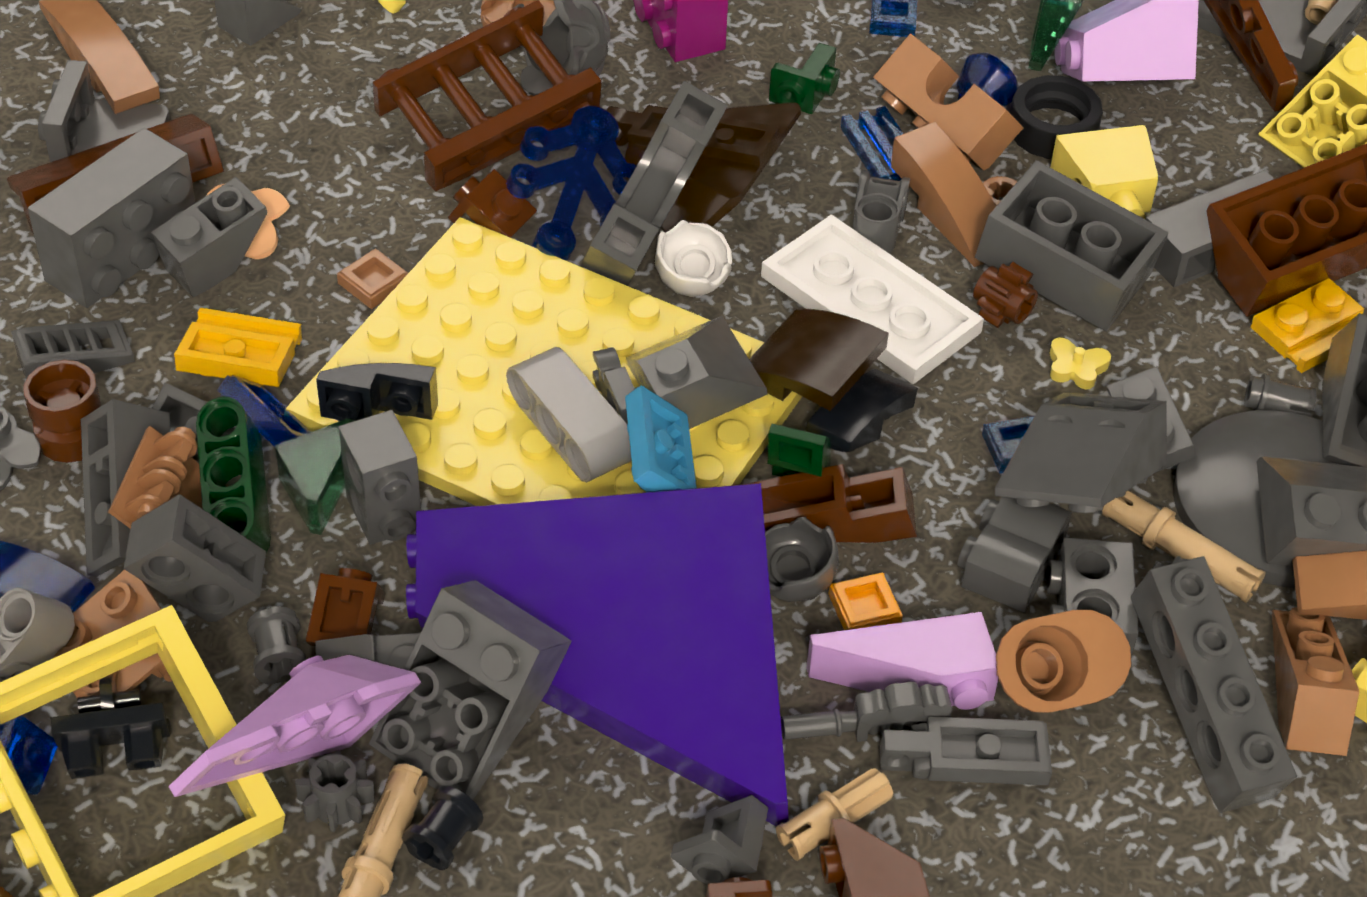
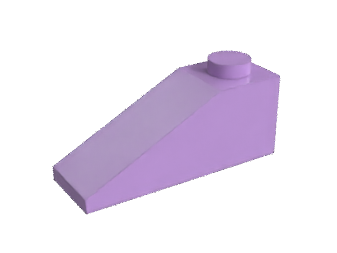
M982 612L810 635L806 666L810 678L868 692L875 689L885 690L888 685L893 683L915 682L919 687L925 684L933 686L945 685L948 689L952 706L962 710L974 709L986 701L994 700L998 683L996 653Z

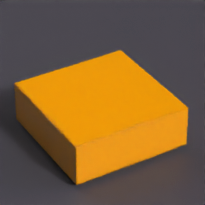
M883 572L830 585L828 595L844 630L902 623L903 615Z

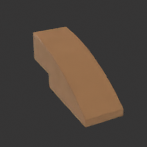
M936 122L895 137L891 168L901 178H911L910 187L919 196L917 208L974 267L984 264L974 257L988 215L994 210L996 205L971 164Z

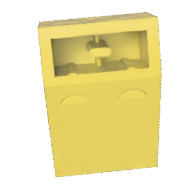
M1356 35L1258 135L1303 168L1367 144V41Z

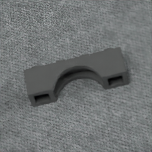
M683 81L632 176L617 201L613 204L592 241L581 266L626 286L630 284L728 107L727 104Z

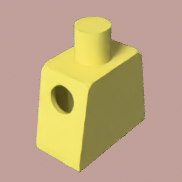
M1145 125L1056 135L1050 168L1145 219L1144 212L1151 211L1158 183V173Z

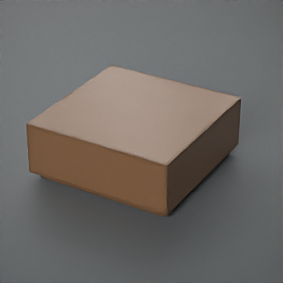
M375 248L337 273V280L339 285L373 309L387 298L407 276L408 272Z

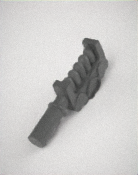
M915 682L893 683L888 685L885 690L875 689L871 692L856 695L855 706L852 711L839 712L835 708L833 711L781 716L782 736L784 740L829 735L840 737L844 732L855 731L857 742L867 741L868 734H877L879 729L882 733L884 730H893V728L895 730H906L908 727L911 730L912 725L926 723L928 716L951 717L952 704L945 685L933 686L925 684L919 687Z

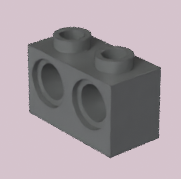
M393 410L338 426L346 497L369 544L372 545L384 540L396 541L406 537L407 534L416 530V511H421L417 456Z
M179 494L131 523L123 569L207 622H217L260 597L266 551Z
M1064 538L1059 560H1050L1048 565L1047 593L1057 594V605H1051L1049 615L1070 610H1093L1109 616L1123 630L1130 645L1132 658L1138 636L1137 613L1130 598L1135 591L1133 543Z

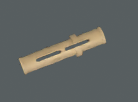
M1129 490L1126 491L1125 496L1115 498L1104 505L1102 510L1103 516L1111 518L1142 537V545L1150 550L1158 547L1172 557L1180 556L1182 559L1204 556L1215 583L1241 598V601L1245 603L1253 596L1251 591L1256 592L1265 577V571L1255 568L1176 520V512L1167 507L1160 510Z
M397 764L392 767L384 791L375 807L359 849L356 851L355 856L349 857L342 870L344 882L338 897H380L389 891L394 879L391 870L403 843L402 835L410 826L419 800H421L424 790L428 785V777L421 776L423 771L409 764Z

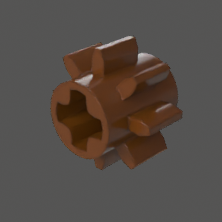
M1014 262L1009 267L1002 264L1000 268L996 266L987 268L978 279L973 291V298L977 300V305L982 307L978 315L997 328L1003 322L1007 324L1011 321L1015 324L1022 323L1032 312L1038 298V292L1029 283L1033 273Z

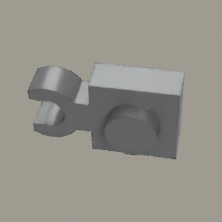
M614 347L593 351V359L598 369L593 371L592 374L595 385L603 397L628 424L625 396L637 387L633 386L626 368L621 367Z

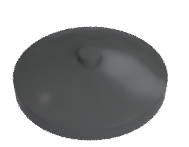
M1278 410L1240 412L1213 421L1191 438L1197 457L1177 465L1173 482V496L1179 518L1183 524L1255 568L1265 571L1263 583L1295 588L1293 566L1267 564L1256 461L1263 456L1338 464L1323 458V421L1302 414Z

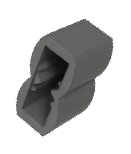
M1002 497L1000 501L991 499L980 522L979 529L982 530L978 538L970 535L960 553L957 566L965 569L961 587L1025 613L1047 574L1049 561L1055 559L1064 538H1066L1072 512L1053 504L1041 507H1024L1016 503V498Z

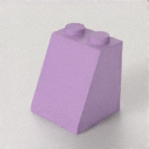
M1114 0L1062 25V37H1057L1055 41V62L1057 65H1061L1062 73L1082 82L1195 79L1199 0Z

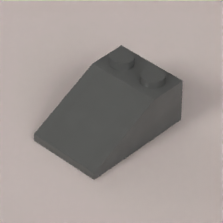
M1361 313L1354 317L1332 338L1322 382L1323 458L1341 465L1367 467V316Z

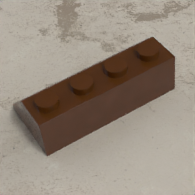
M1367 144L1209 204L1206 211L1218 279L1246 317L1270 308L1328 278L1334 282L1367 268Z

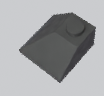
M723 316L626 357L627 365L639 386H644L688 415L689 429L768 395L766 386Z

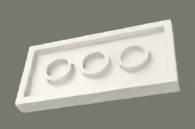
M832 214L762 262L761 277L804 308L839 313L888 332L887 348L877 359L911 384H915L982 332L983 317Z

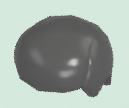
M800 517L791 523L774 525L765 532L770 595L786 602L808 601L814 599L830 587L839 567L838 547L834 532L830 526L822 529L811 523L806 517Z

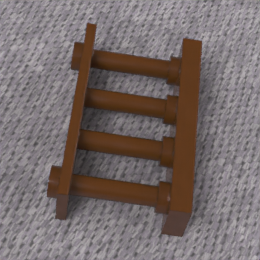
M539 0L523 8H514L507 12L504 17L401 68L390 69L379 79L373 81L374 109L379 117L399 107L429 148V150L424 152L425 180L435 192L475 174L600 109L602 81L590 67L577 75H569L540 38L543 35L544 6ZM523 46L553 87L535 96H528L499 57ZM482 66L511 104L512 108L494 117H487L458 77ZM441 87L471 129L453 138H445L416 98Z

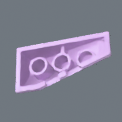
M352 655L325 661L321 656L311 657L294 667L289 673L291 679L206 750L169 785V788L174 797L335 752L336 750L349 748L421 684V681L415 672Z

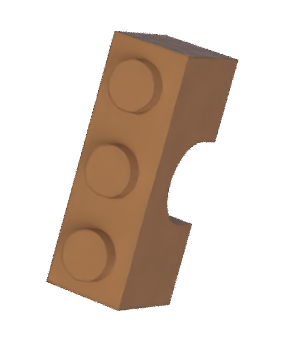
M911 33L873 76L886 89L881 96L886 103L901 115L907 109L912 111L917 116L912 121V124L917 128L936 122L955 143L968 162L973 161L983 171L995 162L1023 129L1022 125L1007 109L975 84L972 85L961 99L944 105L947 91L959 76L939 55Z

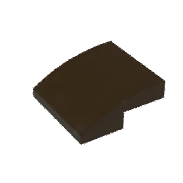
M796 309L749 360L766 386L767 393L784 401L793 391L831 411L887 348L889 333L871 324L839 313L816 309Z

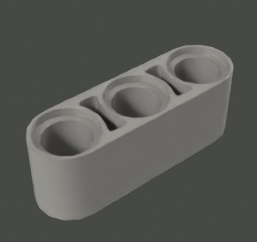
M554 347L507 369V383L514 400L581 481L587 483L632 461L626 422L561 348Z

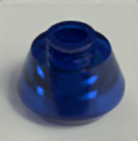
M988 53L969 55L964 61L956 84L959 92L958 100L975 84L1003 107L1012 103V98L1018 88L1017 78L1011 69L1000 59Z

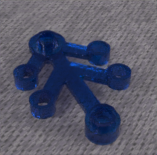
M596 106L582 107L574 113L570 125L552 131L539 126L530 127L526 130L521 141V152L525 157L533 161L544 160L550 151L573 145L577 146L574 157L539 168H534L529 164H518L512 168L507 179L509 192L515 197L522 199L531 197L536 190L565 181L552 221L543 224L538 229L532 242V247L537 248L546 255L556 256L566 261L570 258L576 246V238L571 226L584 190L600 215L601 226L616 202L593 165L596 153H598L614 177L612 185L619 195H621L627 184L623 177L630 178L637 167L635 164L627 163L617 147L615 140L619 134L618 123L605 109ZM531 141H538L543 147H537ZM517 178H524L530 184H522L517 180ZM551 237L557 238L561 242H557L553 240Z

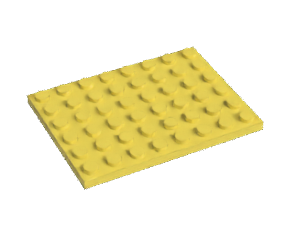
M459 217L320 371L370 363H402L436 367L438 406L433 419L429 420L397 414L395 416L417 456L419 480L475 506L646 493L645 490L634 482L631 471L632 461L587 483L581 481L514 400L507 383V369L549 349L559 347L596 387L592 374L593 371L598 369L593 359V351L614 347L621 367L626 368L633 386L639 387L637 380L627 365L626 357L711 320ZM731 329L749 359L765 343ZM318 372L286 407L287 420L340 444L338 426L351 422H340L335 419L321 417L316 382ZM792 391L784 401H781L768 394L689 429L696 487L710 488L739 485L767 447L771 424L782 426L802 396Z

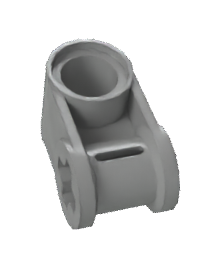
M21 588L9 590L0 598V682L11 678L14 673L15 675L51 660L68 643L75 626L74 614L68 605Z

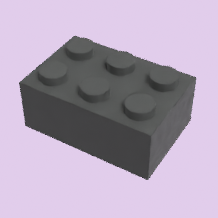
M143 128L29 206L28 212L44 280L85 308H89L102 297H109L114 294L120 284L139 270L151 267L160 256L151 232L196 203L188 154L148 129Z
M1036 160L988 215L974 258L988 266H996L997 268H1000L1002 264L1009 267L1012 262L1033 273L1029 283L1034 286L1033 289L1038 294L1107 332L1151 275L1169 232Z

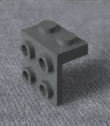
M68 60L61 78L55 79L53 82L51 102L47 111H42L39 116L38 134L40 140L46 141L50 162L134 134L143 128L148 129L168 122L170 116L166 106L147 103L115 114L107 100L94 99L87 61Z

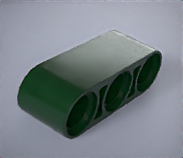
M217 397L208 401L200 409L196 420L203 510L233 530L247 525L241 535L267 553L270 547L271 535L262 438L258 428L244 407L236 399ZM237 426L229 435L221 437L227 429ZM242 475L235 484L225 487L227 482L233 477Z

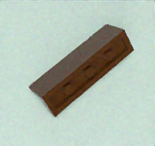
M185 115L148 128L149 131L188 154L192 183L224 172L211 126L195 115ZM134 134L8 177L7 180L10 188L20 197L32 233L33 229L28 212L29 206Z

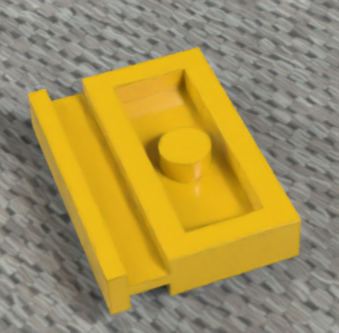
M1328 278L1254 315L1250 328L1285 359L1289 358L1297 365L1296 369L1303 373L1328 360L1332 338L1359 313L1363 314L1365 308Z
M199 308L197 321L191 323L174 353L176 371L249 382L256 385L280 386L295 356V347L302 342L301 324Z

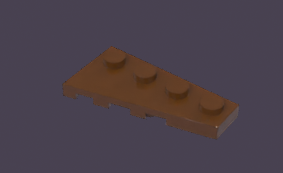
M1203 0L1263 97L1274 112L1282 110L1293 99L1295 87L1298 85V74L1294 64L1287 60L1259 1Z

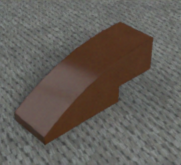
M840 464L825 467L821 477L801 472L747 483H761L765 532L774 525L791 523L800 517H806L811 523L822 529L830 526L834 532L836 542L878 543L917 537L913 494L903 467L849 478L844 465Z

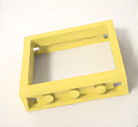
M172 605L0 682L1 725L158 653L208 749L237 724ZM0 741V814L10 810L20 829L12 833L11 838L26 869L38 865L47 883V886L38 890L40 897H79ZM261 772L227 782L246 821L93 897H154L282 833L285 813L264 774Z

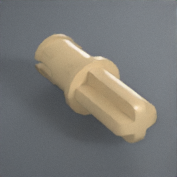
M873 768L833 793L826 790L818 795V802L786 823H781L776 827L780 843L783 846L792 843L793 847L788 852L794 860H800L806 853L829 839L832 819L845 818L855 823L891 800L894 792L888 778L884 773Z

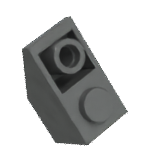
M235 177L151 233L165 269L192 297H195L211 289L237 271L268 212L266 206Z

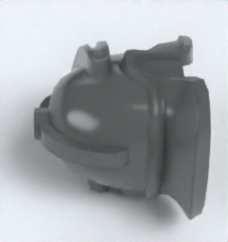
M553 0L556 9L551 13L543 26V35L540 38L569 75H577L591 67L599 77L604 67L605 56L608 53L607 44L611 39L607 14L593 0ZM518 4V5H516L514 8H517V7H522V8H523V7H524V4ZM520 46L523 48L527 67L522 70L520 77L522 87L533 96L553 87L524 47Z

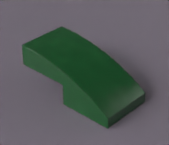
M771 424L768 434L767 464L772 465V475L781 477L803 472L821 477L824 468L831 465L829 438L819 434Z

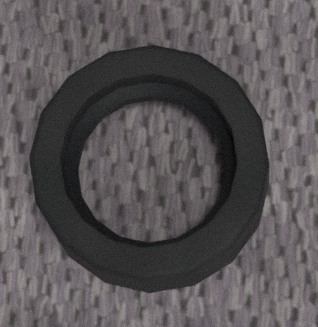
M1055 75L1031 78L1017 88L1012 98L1010 114L1023 127L1014 138V141L1030 154L1052 159L1056 135L1097 131L1100 129L1103 115L1101 99L1092 88L1079 80ZM1043 108L1059 109L1071 113L1080 122L1070 125H1053L1039 120L1030 112Z

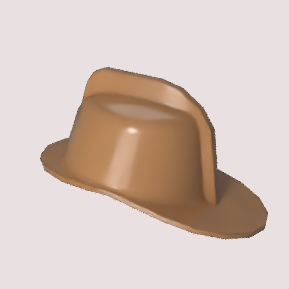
M1070 610L1018 623L1012 626L1001 638L996 653L998 682L1001 683L1004 692L1018 706L1031 712L1051 713L1079 707L1114 695L1125 683L1131 667L1130 645L1123 630L1109 616L1093 610Z

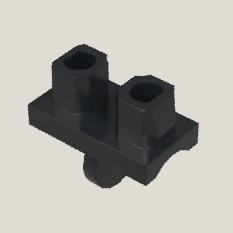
M113 675L99 679V695L78 697V714L50 717L52 737L59 751H62L71 779L104 774L102 746L124 743L128 770L156 768L162 765L163 738L170 737L169 718H166L163 702L141 705L140 690L117 692Z

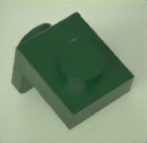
M819 42L802 69L782 63H775L771 69L769 101L773 103H798L802 112L813 114L824 95L832 96L837 88L840 69L835 68L836 47Z

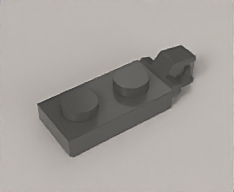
M928 716L926 723L912 725L910 731L884 730L879 747L881 770L913 771L914 778L923 780L928 778V781L1049 785L1052 776L1047 723H1044V721Z

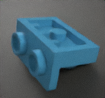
M640 385L625 396L628 420L627 430L632 459L631 471L634 482L645 490L646 493L697 489L688 415Z

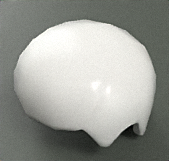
M681 220L666 233L661 231L658 235L655 267L663 284L675 293L689 297L702 296L714 291L730 275L732 251L724 235L710 225L688 223L685 220Z

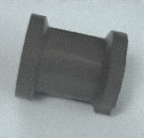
M273 606L268 609L259 610L249 618L247 630L252 641L256 643L258 655L253 662L255 677L260 682L268 685L289 681L291 679L289 675L291 670L306 660L305 653L298 648L296 635L300 630V623L295 611L283 606Z

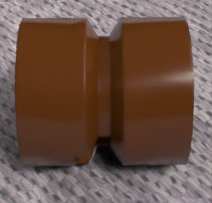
M65 359L51 361L37 367L28 375L23 385L24 398L29 417L33 422L34 435L41 445V452L44 456L54 461L66 463L82 461L81 419L101 407L96 376L89 366L79 361Z

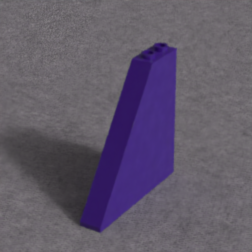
M761 483L416 511V534H407L406 540L408 564L410 568H416V583L407 584L406 605L409 619L418 618L421 630L441 588L474 580L478 581L572 641L548 692L542 699L543 702L731 803L753 795L768 807L766 821L776 827L781 823L789 821Z

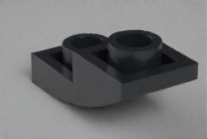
M402 363L357 364L320 371L316 379L321 417L335 419L340 422H354L376 415L379 411L386 412L389 410H393L395 414L432 420L438 406L436 367Z
M872 369L858 379L831 411L820 407L808 420L806 432L827 436L833 450L852 452L857 448L880 439L884 420L913 408L918 388L878 369Z

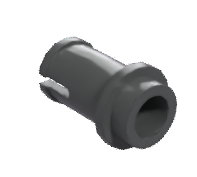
M1263 373L1261 377H1250L1245 392L1244 406L1254 410H1278L1311 417L1312 413L1308 409L1314 410L1316 389L1270 380V374Z

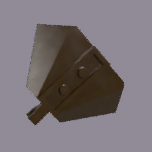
M782 102L727 107L716 130L661 226L663 232L666 233L681 220H685L688 223H704L713 227L737 206L800 117L801 108L798 103ZM648 105L642 113L609 106L601 116L602 125H613L605 135L606 142L617 146H624L628 143L621 168V176L627 183L668 108Z

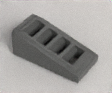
M120 320L34 326L11 331L16 353L26 379L37 367L51 361L64 359L79 361L89 366L93 373L135 362ZM110 338L114 348L103 349L100 340ZM89 344L91 350H81L80 346Z

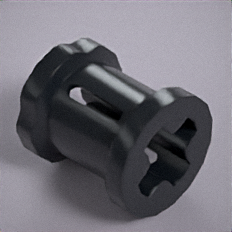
M451 786L438 788L433 794V807L418 825H410L402 835V841L411 855L429 866L442 871L447 869L453 862L454 855L452 851L467 831L473 832L477 830L484 818L481 809L468 795Z

